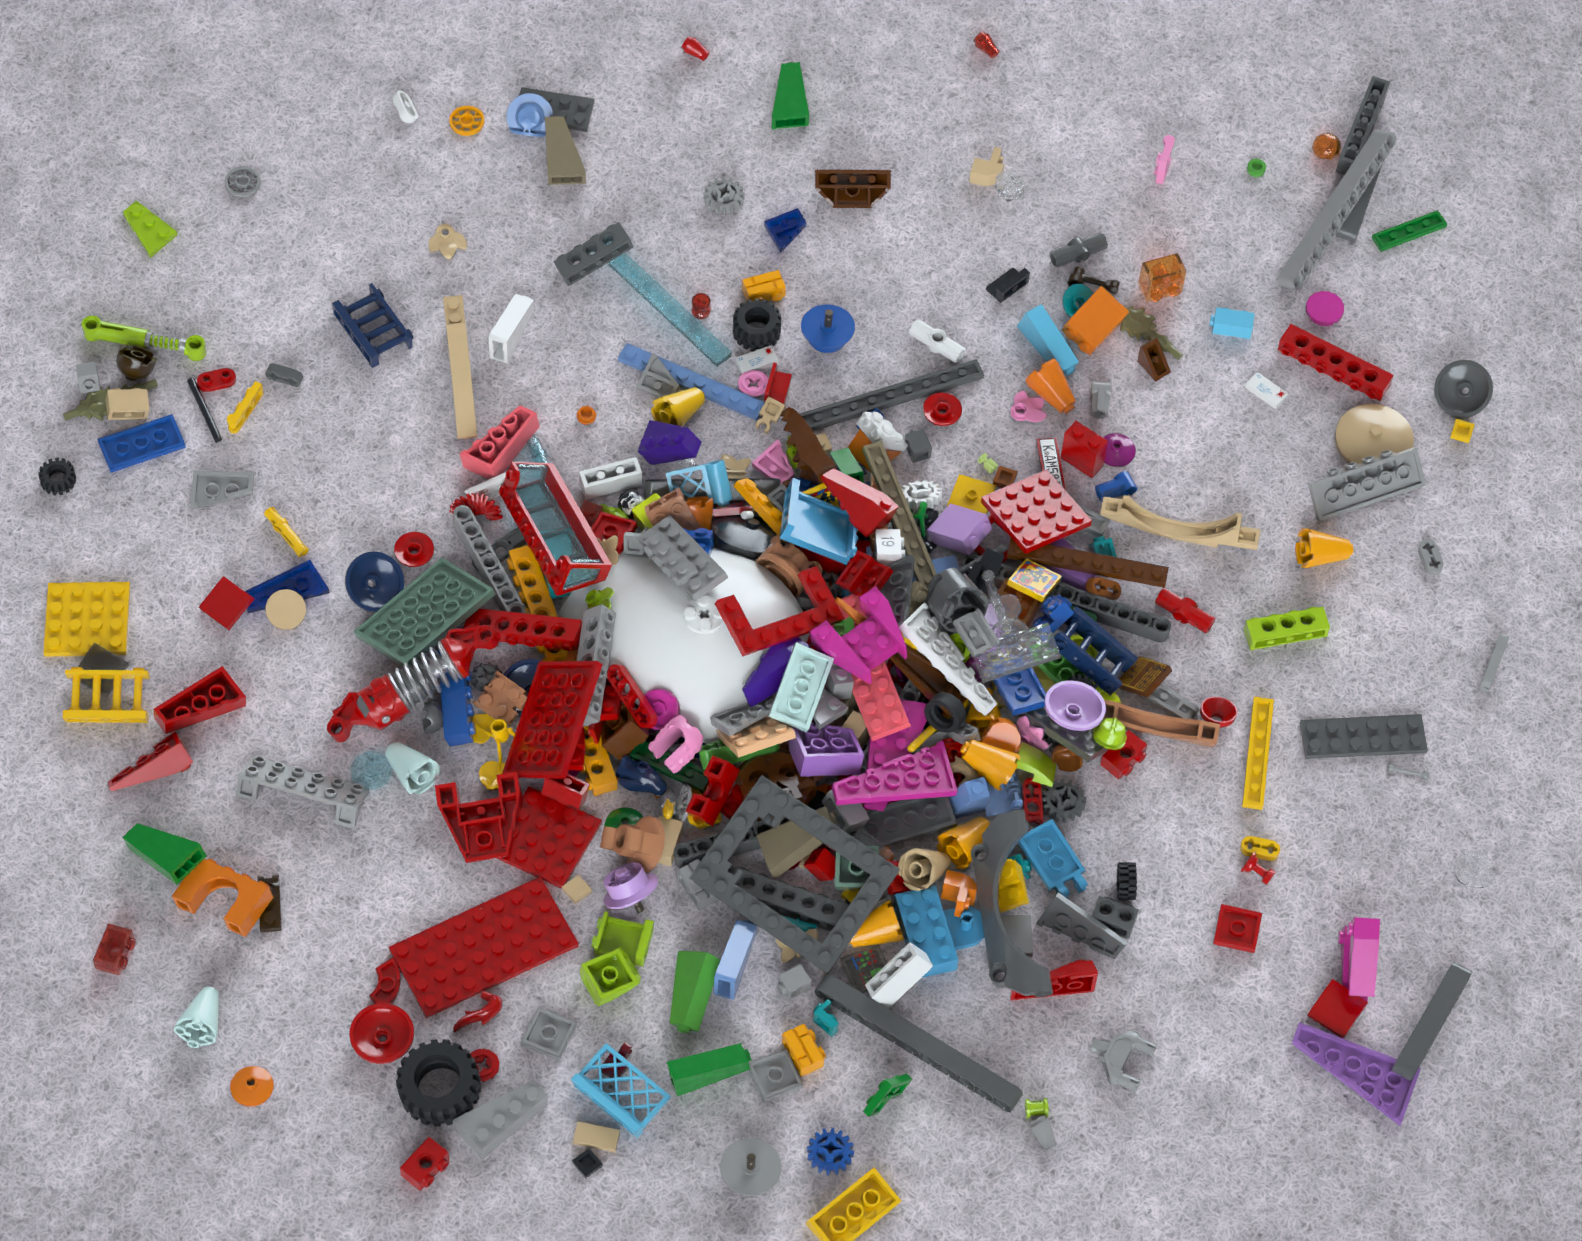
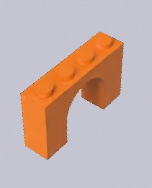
M204 859L183 879L173 893L172 898L176 906L195 914L211 892L219 888H233L238 891V897L223 919L228 930L246 937L273 899L269 885L263 881L257 882L247 874L242 873L241 875L236 873L228 866H220L212 859Z

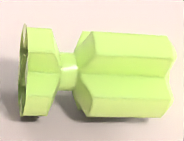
M984 453L979 457L978 462L980 464L984 463L983 467L992 474L997 470L998 465L991 458L987 460L988 455Z

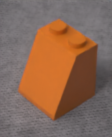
M1100 286L1067 321L1062 331L1068 339L1073 340L1082 352L1090 356L1120 326L1129 311L1105 288Z

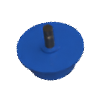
M824 304L815 306L804 314L801 321V331L815 350L823 353H833L840 350L853 337L855 322L850 313L836 305Z

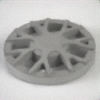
M241 166L234 168L225 177V187L235 197L251 196L258 191L261 185L258 172L250 167ZM242 171L243 174L237 176L236 172ZM249 172L253 173L250 178L247 175ZM229 178H234L235 182L229 181ZM258 180L257 183H254V184H252V183L250 182V181ZM236 185L235 189L232 190L230 188L231 186ZM239 189L244 190L243 193H238Z
M683 784L676 791V814L673 815L674 820L682 822L688 816V813L685 811L692 798L691 787Z

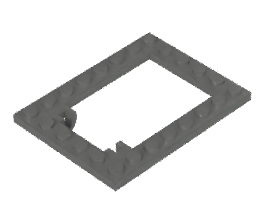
M761 775L689 879L813 965L829 974L894 881L900 869ZM784 817L870 875L823 944L737 886L745 873L740 869H736L728 861L758 818H761L762 821L777 829Z

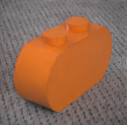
M1002 717L990 721L979 741L1014 753H1018L1021 747V738L1016 724Z

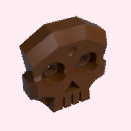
M779 749L773 753L755 756L745 760L737 767L740 772L735 781L741 789L742 802L761 775L807 806L816 796V785L813 776H800L793 758L787 750Z

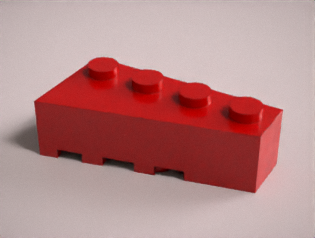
M221 666L154 708V719L164 733L168 734L245 707L246 696L225 668Z

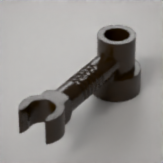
M1075 267L1073 274L1069 276L1067 281L1069 287L1086 282L1099 287L1102 286L1113 294H1117L1120 284L1117 280L1106 281L1086 275L1082 267Z

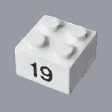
M876 529L875 561L888 565L904 558V537H900V529Z

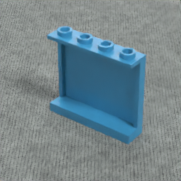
M792 478L784 495L780 539L847 565L849 559L853 558L857 552L855 545L858 540L856 535L858 529L849 521V514L840 507L799 492L800 480Z

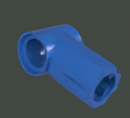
M1123 471L1112 480L1095 486L1096 495L1101 502H1103V497L1116 498L1118 496H1128V494L1131 496L1138 489L1128 471Z

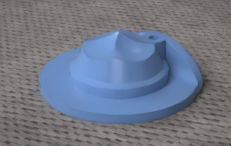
M534 93L522 94L510 103L507 110V123L512 133L544 137L546 135L545 117L553 116V110L549 102L542 96Z

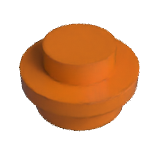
M583 406L577 412V420L584 425L592 424L596 420V412L590 406Z

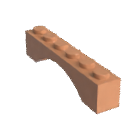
M1104 700L1106 712L1103 720L1116 717L1118 721L1124 724L1127 730L1211 748L1217 744L1220 724L1160 715L1118 702Z

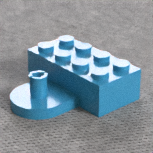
M936 885L921 891L912 890L895 894L894 908L905 944L907 945L911 942L924 951L933 965L921 978L957 970L958 957L956 950L975 946L984 939L981 912L973 907H969L968 910L964 909L960 917L954 916L955 908L943 911Z

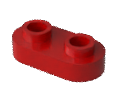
M230 368L204 372L197 378L198 388L203 392L229 388L236 383V373Z

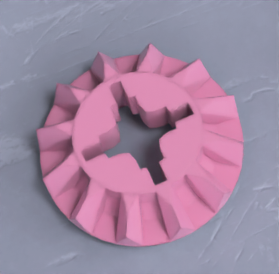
M758 370L744 372L739 377L738 388L742 393L754 396L755 398L759 395L764 396L768 377ZM750 382L753 384L757 382V387H750Z

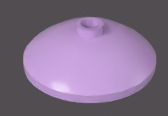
M1062 681L1053 685L1045 696L1044 705L1046 712L1054 722L1064 728L1076 731L1089 730L1098 726L1105 716L1106 705L1103 697L1097 690L1085 683Z

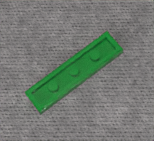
M1436 210L1372 235V240L1380 252L1446 228L1447 222L1440 212Z

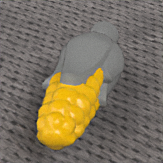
M668 787L667 791L661 796L660 808H662L663 816L666 819H670L676 814L677 797L671 787Z

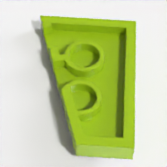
M137 200L123 211V216L137 235L150 258L178 235L175 229Z

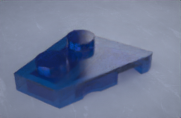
M796 208L765 220L764 227L779 252H783L806 227V220L800 210Z

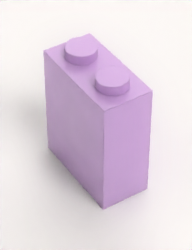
M950 503L927 531L934 544L970 555L992 530V526L987 514Z

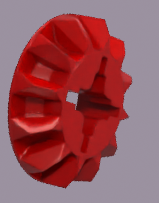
M477 1049L470 1053L476 1064H481L486 1058V1066L489 1068H483L479 1072L480 1081L485 1083L487 1080L493 1079L499 1072L500 1063L497 1055L488 1049Z

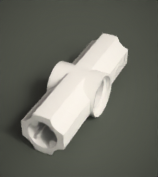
M919 319L915 320L909 329V334L926 344L931 352L940 353L955 363H959L966 352V348L946 337V333L943 330L933 329Z

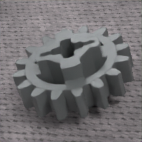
M1061 779L1059 784L1054 780L1053 786H1046V791L1042 793L1043 811H1049V818L1055 816L1056 822L1060 818L1063 819L1064 823L1067 822V818L1075 821V815L1081 817L1082 811L1085 810L1087 798L1084 796V789L1078 790L1079 784L1073 786L1072 780L1065 783L1064 779Z

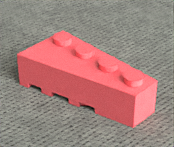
M521 405L501 420V424L495 428L492 427L487 431L488 434L481 440L477 439L472 443L473 446L460 453L463 467L486 479L503 474L540 427L537 413Z

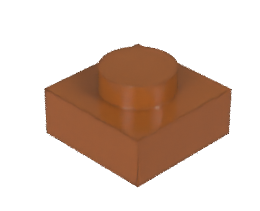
M999 466L993 484L1004 488L1015 483L1018 471Z

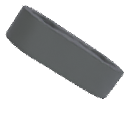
M275 363L269 364L265 372L268 379L294 387H299L303 379V374L298 370Z

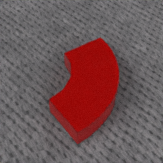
M394 957L375 968L378 975V985L369 995L374 1004H393L399 993L401 978L399 967Z

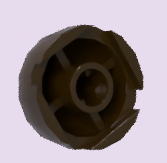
M128 345L120 346L116 363L119 371L125 375L126 379L135 381L136 379L146 378L152 373L157 357L153 358L154 354L151 351L136 345L133 346V349L127 348Z

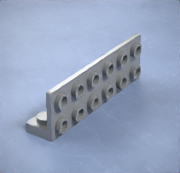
M252 756L238 775L236 796L256 801L259 795L260 784L336 805L334 823L354 829L357 824L359 807L368 795L370 788L358 783L346 782L340 778L328 777L322 773L307 771L301 767L285 765L283 762L267 760L262 756Z

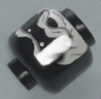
M635 490L623 492L619 496L617 506L626 513L629 520H634L631 509L645 499Z

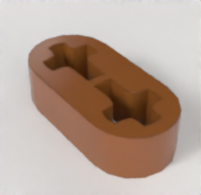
M1091 577L1086 582V590L1089 593L1110 600H1116L1121 595V586L1115 581L1102 577Z

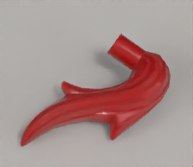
M483 991L481 999L488 1001L487 1005L476 1011H465L466 1015L456 1022L453 1032L478 1021H482L481 1025L484 1026L501 1011L503 1003L500 996Z

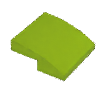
M1021 742V747L1018 751L1020 760H1016L1017 768L1033 773L1032 781L1052 787L1057 765L1052 763V759L1042 751Z

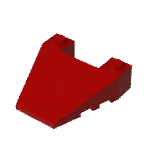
M517 772L496 775L499 797L461 803L459 788L456 782L435 785L437 806L466 863L502 858L509 855L523 799L521 781Z

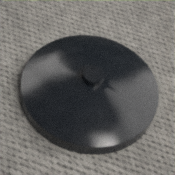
M741 514L715 517L710 529L713 530V540L717 545L730 553L750 559H758L770 545L771 539L777 535L762 518L742 519ZM781 539V544L785 547V543Z

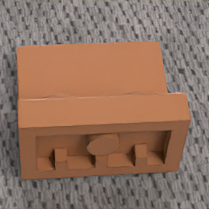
M680 488L645 506L646 516L653 526L670 515L684 529L696 530L700 528L699 523L685 502Z

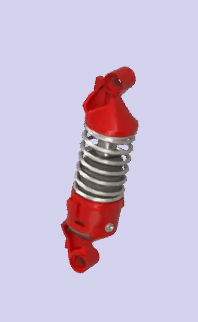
M474 623L464 629L449 630L445 638L441 642L439 641L437 645L442 656L433 647H430L429 653L432 660L427 654L421 652L423 663L413 657V665L410 666L408 663H404V668L401 670L396 668L395 674H385L380 678L373 679L368 686L360 691L349 692L341 706L332 711L334 715L327 724V732L335 741L344 742L349 738L353 725H363L383 730L392 723L401 721L413 708L416 709L418 702L424 704V699L427 696L433 698L432 691L436 689L438 693H441L442 690L436 680L437 678H440L444 685L450 688V683L445 673L448 672L455 682L459 681L458 677L462 680L463 677H468L475 650L477 648L494 649L499 643L498 635L491 626H476ZM487 635H491L488 640H484ZM342 727L339 733H335L338 728Z

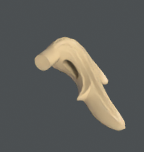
M955 756V761L950 763L952 773H961L965 776V779L958 786L964 782L977 779L978 772L965 760Z

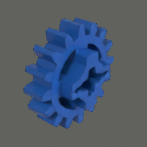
M824 1128L821 1135L816 1132L815 1139H809L810 1146H807V1153H809L807 1159L812 1161V1168L819 1167L818 1173L826 1170L828 1176L830 1171H834L838 1175L839 1169L846 1171V1164L851 1165V1158L854 1157L853 1143H848V1135L842 1137V1130L835 1133L834 1128H831L830 1132L827 1133Z

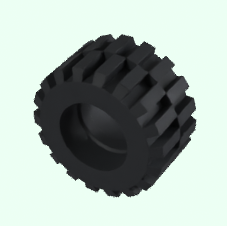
M750 299L747 300L746 304L744 302L741 303L740 308L737 307L733 315V337L737 340V344L739 346L743 344L744 349L751 348V351L768 347L771 344L775 346L781 334V314L777 307L774 308L773 303L768 304L767 300L764 299L763 301H759V299L751 301ZM753 322H760L765 324L766 326L761 328H754L749 326L748 324Z

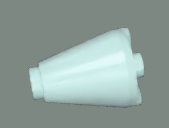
M204 987L178 1018L174 1032L185 1040L189 1047L198 1048L199 1046L215 1043L218 1035L219 1019L218 991L212 987Z

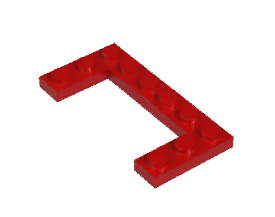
M817 566L803 570L797 575L814 606L811 610L752 629L734 594L718 599L714 603L742 657L809 634L810 631L826 620L830 625H834L845 619Z

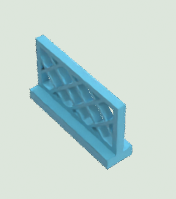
M607 1043L579 1074L576 1073L571 1078L573 1085L636 1138L643 1133L646 1125L671 1098L668 1093ZM606 1051L613 1055L614 1063L601 1064V1057ZM614 1067L615 1078L602 1079V1068ZM617 1067H628L630 1076L617 1077ZM590 1069H599V1079L590 1080L585 1075ZM642 1079L645 1081L646 1090H633V1080ZM630 1081L631 1091L618 1092V1082ZM615 1082V1092L605 1093L603 1091V1083ZM649 1093H659L663 1098L659 1103L650 1104ZM646 1094L647 1104L634 1105V1095ZM631 1095L632 1106L622 1107L619 1104V1096ZM647 1108V1117L642 1122L635 1117V1110Z

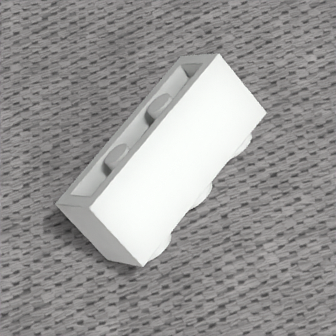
M634 457L580 471L579 485L584 499L589 500L642 486V471L637 458Z
M909 942L865 986L875 1001L889 1009L933 965L924 951Z

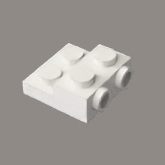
M864 411L856 423L872 443L882 441L885 449L905 451L908 446L903 440V436L896 432L892 427L893 425L883 419V416L878 412Z

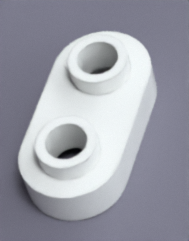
M398 90L392 96L393 104L396 106L403 122L413 123L418 118L417 111L410 97L405 92Z

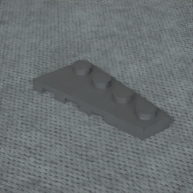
M912 555L886 565L893 570V573L880 590L890 604L898 627L909 616L915 562Z

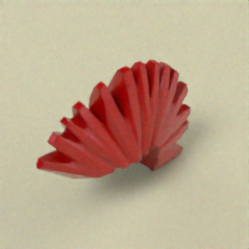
M468 493L466 494L467 498L460 496V500L455 499L450 505L451 509H449V512L454 514L456 507L464 505L471 509L474 516L481 514L486 519H489V521L503 519V516L499 514L502 512L500 507L493 505L495 501H487L488 496L484 497V494L479 496V493H477V496L474 493H471V495Z

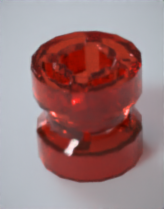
M698 293L693 296L691 313L695 318L705 319L710 315V297L704 293Z

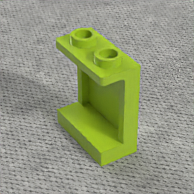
M604 911L603 917L598 918L596 927L599 930L598 935H594L591 948H594V956L599 957L621 948L629 955L634 965L644 967L654 931V921L646 919L645 924L610 917L609 912Z

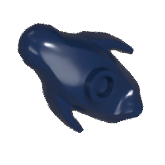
M626 756L622 758L616 771V778L622 787L629 791L652 793L656 799L667 791L665 781L661 779L656 770L647 762L634 761Z

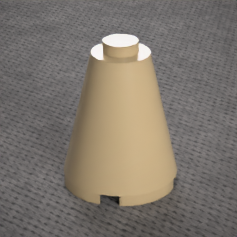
M911 849L903 854L899 860V875L902 876L905 881L903 883L909 889L914 891L925 890L950 868L951 861L945 852Z

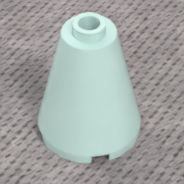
M401 742L391 743L386 749L385 756L409 794L416 793L419 795L433 786L435 775L440 773V767L434 759Z

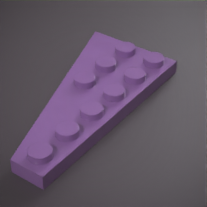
M1299 1022L1292 1045L1401 1126L1421 1068L1419 1067L1412 1081H1409L1392 1072V1068L1397 1060L1396 1058Z

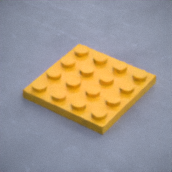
M130 582L48 583L44 656L126 655Z

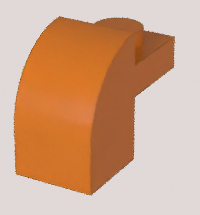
M947 870L941 899L956 902L954 916L960 917L964 909H969V905L974 906L977 891L976 883L966 874Z

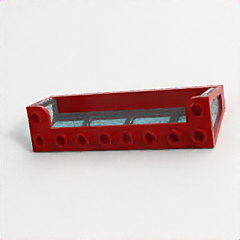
M511 462L505 474V481L499 488V494L555 594L563 595L605 581L612 564L554 463Z

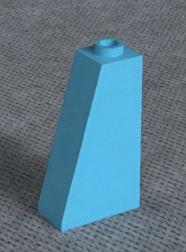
M1041 304L1026 312L1017 325L1019 330L1046 362L1056 359L1066 376L1072 374L1076 370L1075 367L1079 361L1043 305Z

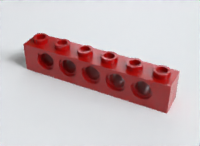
M1293 324L1289 325L1279 342L1278 350L1283 355L1291 356L1301 364H1307L1315 368L1317 372L1325 373L1335 381L1343 382L1349 385L1351 389L1365 393L1371 399L1381 402L1391 386L1393 374Z
M479 608L466 619L463 629L472 623L476 626L488 625L498 635L499 642H506L510 645L524 644L529 647L542 646L547 649L560 648L565 651H573L579 648L583 622L581 619ZM487 635L484 640H488L491 635Z

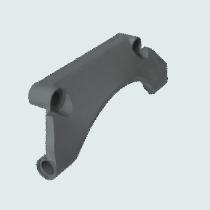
M1018 809L997 814L982 834L984 843L975 845L972 848L971 857L976 878L989 965V977L992 983L998 988L1006 987L1024 996L1045 997L1053 994L1050 971L1030 959L1015 945L1005 929L999 909V883L1004 865L1015 845L1028 832L1025 811ZM982 852L987 853L984 859H977L978 854ZM998 973H1005L1002 980H995V976Z

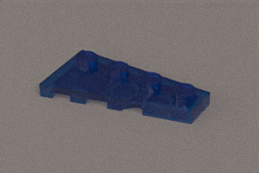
M308 560L246 590L245 592L254 598L246 611L249 614L265 610L268 599L279 590L289 589L295 591L302 596L303 600L329 594L330 591L312 561Z

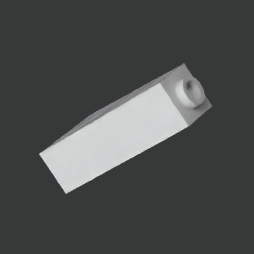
M515 294L488 336L491 359L508 364L534 311L533 299Z

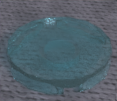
M368 751L354 759L351 765V776L354 783L361 784L364 788H369L370 790H376L389 782L392 776V766L384 754L377 751Z

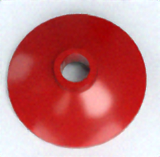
M944 392L935 393L925 400L923 413L932 424L949 426L960 419L962 405L958 398L952 394Z
M408 532L397 539L394 545V554L401 564L408 567H419L428 563L433 557L434 544L431 538L424 533Z

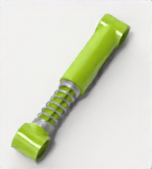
M94 315L87 316L82 320L81 325L84 337L90 342L102 340L129 346L136 345L145 349L153 346L154 348L158 347L164 350L169 349V351L174 350V352L179 351V353L187 355L193 361H200L207 354L204 338L199 335H192L187 339H176V337L171 338V336L166 337V335L153 334L148 329L100 321Z

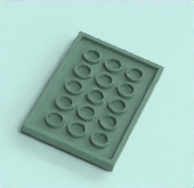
M441 557L355 629L354 634L357 638L400 666L404 667V663H408L411 666L413 665V657L419 660L421 652L425 654L429 652V648L436 646L439 641L445 638L449 630L456 629L496 594L493 588Z

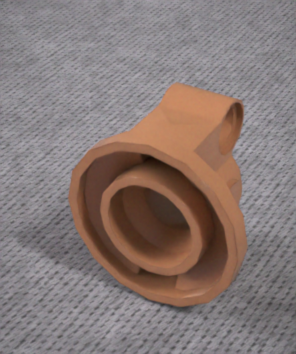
M780 534L771 539L770 545L758 557L756 562L779 578L793 596L797 598L805 590L797 575L801 571L808 569V567L812 568L817 566L822 574V566L817 561L809 562L804 553L794 546L795 544L784 540V547L781 544Z
M652 816L641 818L635 825L624 824L618 828L604 827L600 848L612 850L618 853L619 856L626 857L627 863H640L647 874L656 867L661 858L665 842L664 827L659 819Z

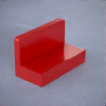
M773 362L766 386L764 402L770 397L785 404L792 374L777 371V363Z

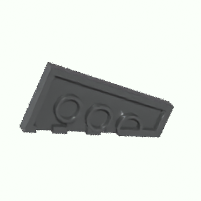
M1059 892L1036 922L1038 926L1043 927L1044 925L1052 929V932L1059 935L1061 933L1072 938V941L1077 943L1083 942L1089 945L1090 949L1113 959L1118 956L1128 942Z

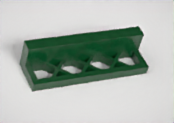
M647 741L638 744L630 754L631 759L639 762L645 761L656 771L704 793L708 785V778L704 775L705 770L689 762L680 771L673 773L665 765V760L672 753L666 751L663 756L657 759L654 757L653 751L649 750L648 746L650 743Z

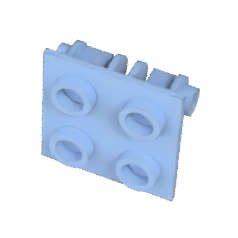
M1015 772L1006 785L1002 783L999 786L1002 788L1001 791L996 790L986 781L990 793V799L985 808L987 817L1007 813L1012 810H1023L1021 785Z

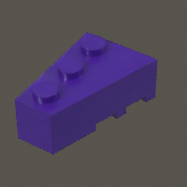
M649 420L637 452L650 465L696 458L702 441L687 427Z

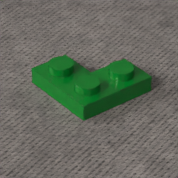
M907 1073L900 1076L895 1075L890 1079H884L878 1085L879 1090L877 1093L873 1094L866 1101L867 1106L863 1112L868 1117L879 1114L890 1098L901 1095L913 1079Z

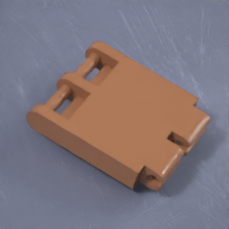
M496 671L494 673L495 677L488 686H484V691L472 704L494 720L502 719L508 725H511L519 715L515 709L523 710L528 693L506 676Z

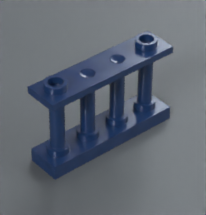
M373 283L369 284L370 295L348 306H343L337 300L332 303L334 316L373 368L379 365L378 357L381 353L400 343L405 342L409 349L412 348L414 337L412 332L403 326L384 300L382 291L379 288L376 289ZM374 301L379 309L357 320L352 319L350 313ZM382 315H385L389 320L388 323L368 333H362L360 330L361 326ZM393 328L399 334V336L377 347L370 344V340Z
M1076 606L1072 610L1074 614L1064 622L1068 625L1066 631L1063 633L1060 630L1048 644L1088 676L1089 679L1094 680L1093 682L1108 695H1112L1122 685V682L1117 678L1121 671L1125 673L1137 661L1138 657ZM1074 632L1084 639L1080 646L1070 639ZM1089 645L1099 651L1095 659L1086 652ZM1105 658L1115 665L1111 672L1101 665Z

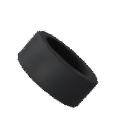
M936 693L925 705L924 709L925 718L929 724L940 732H954L965 720L966 713L963 704L949 693ZM936 705L946 708L953 716V720L940 714Z

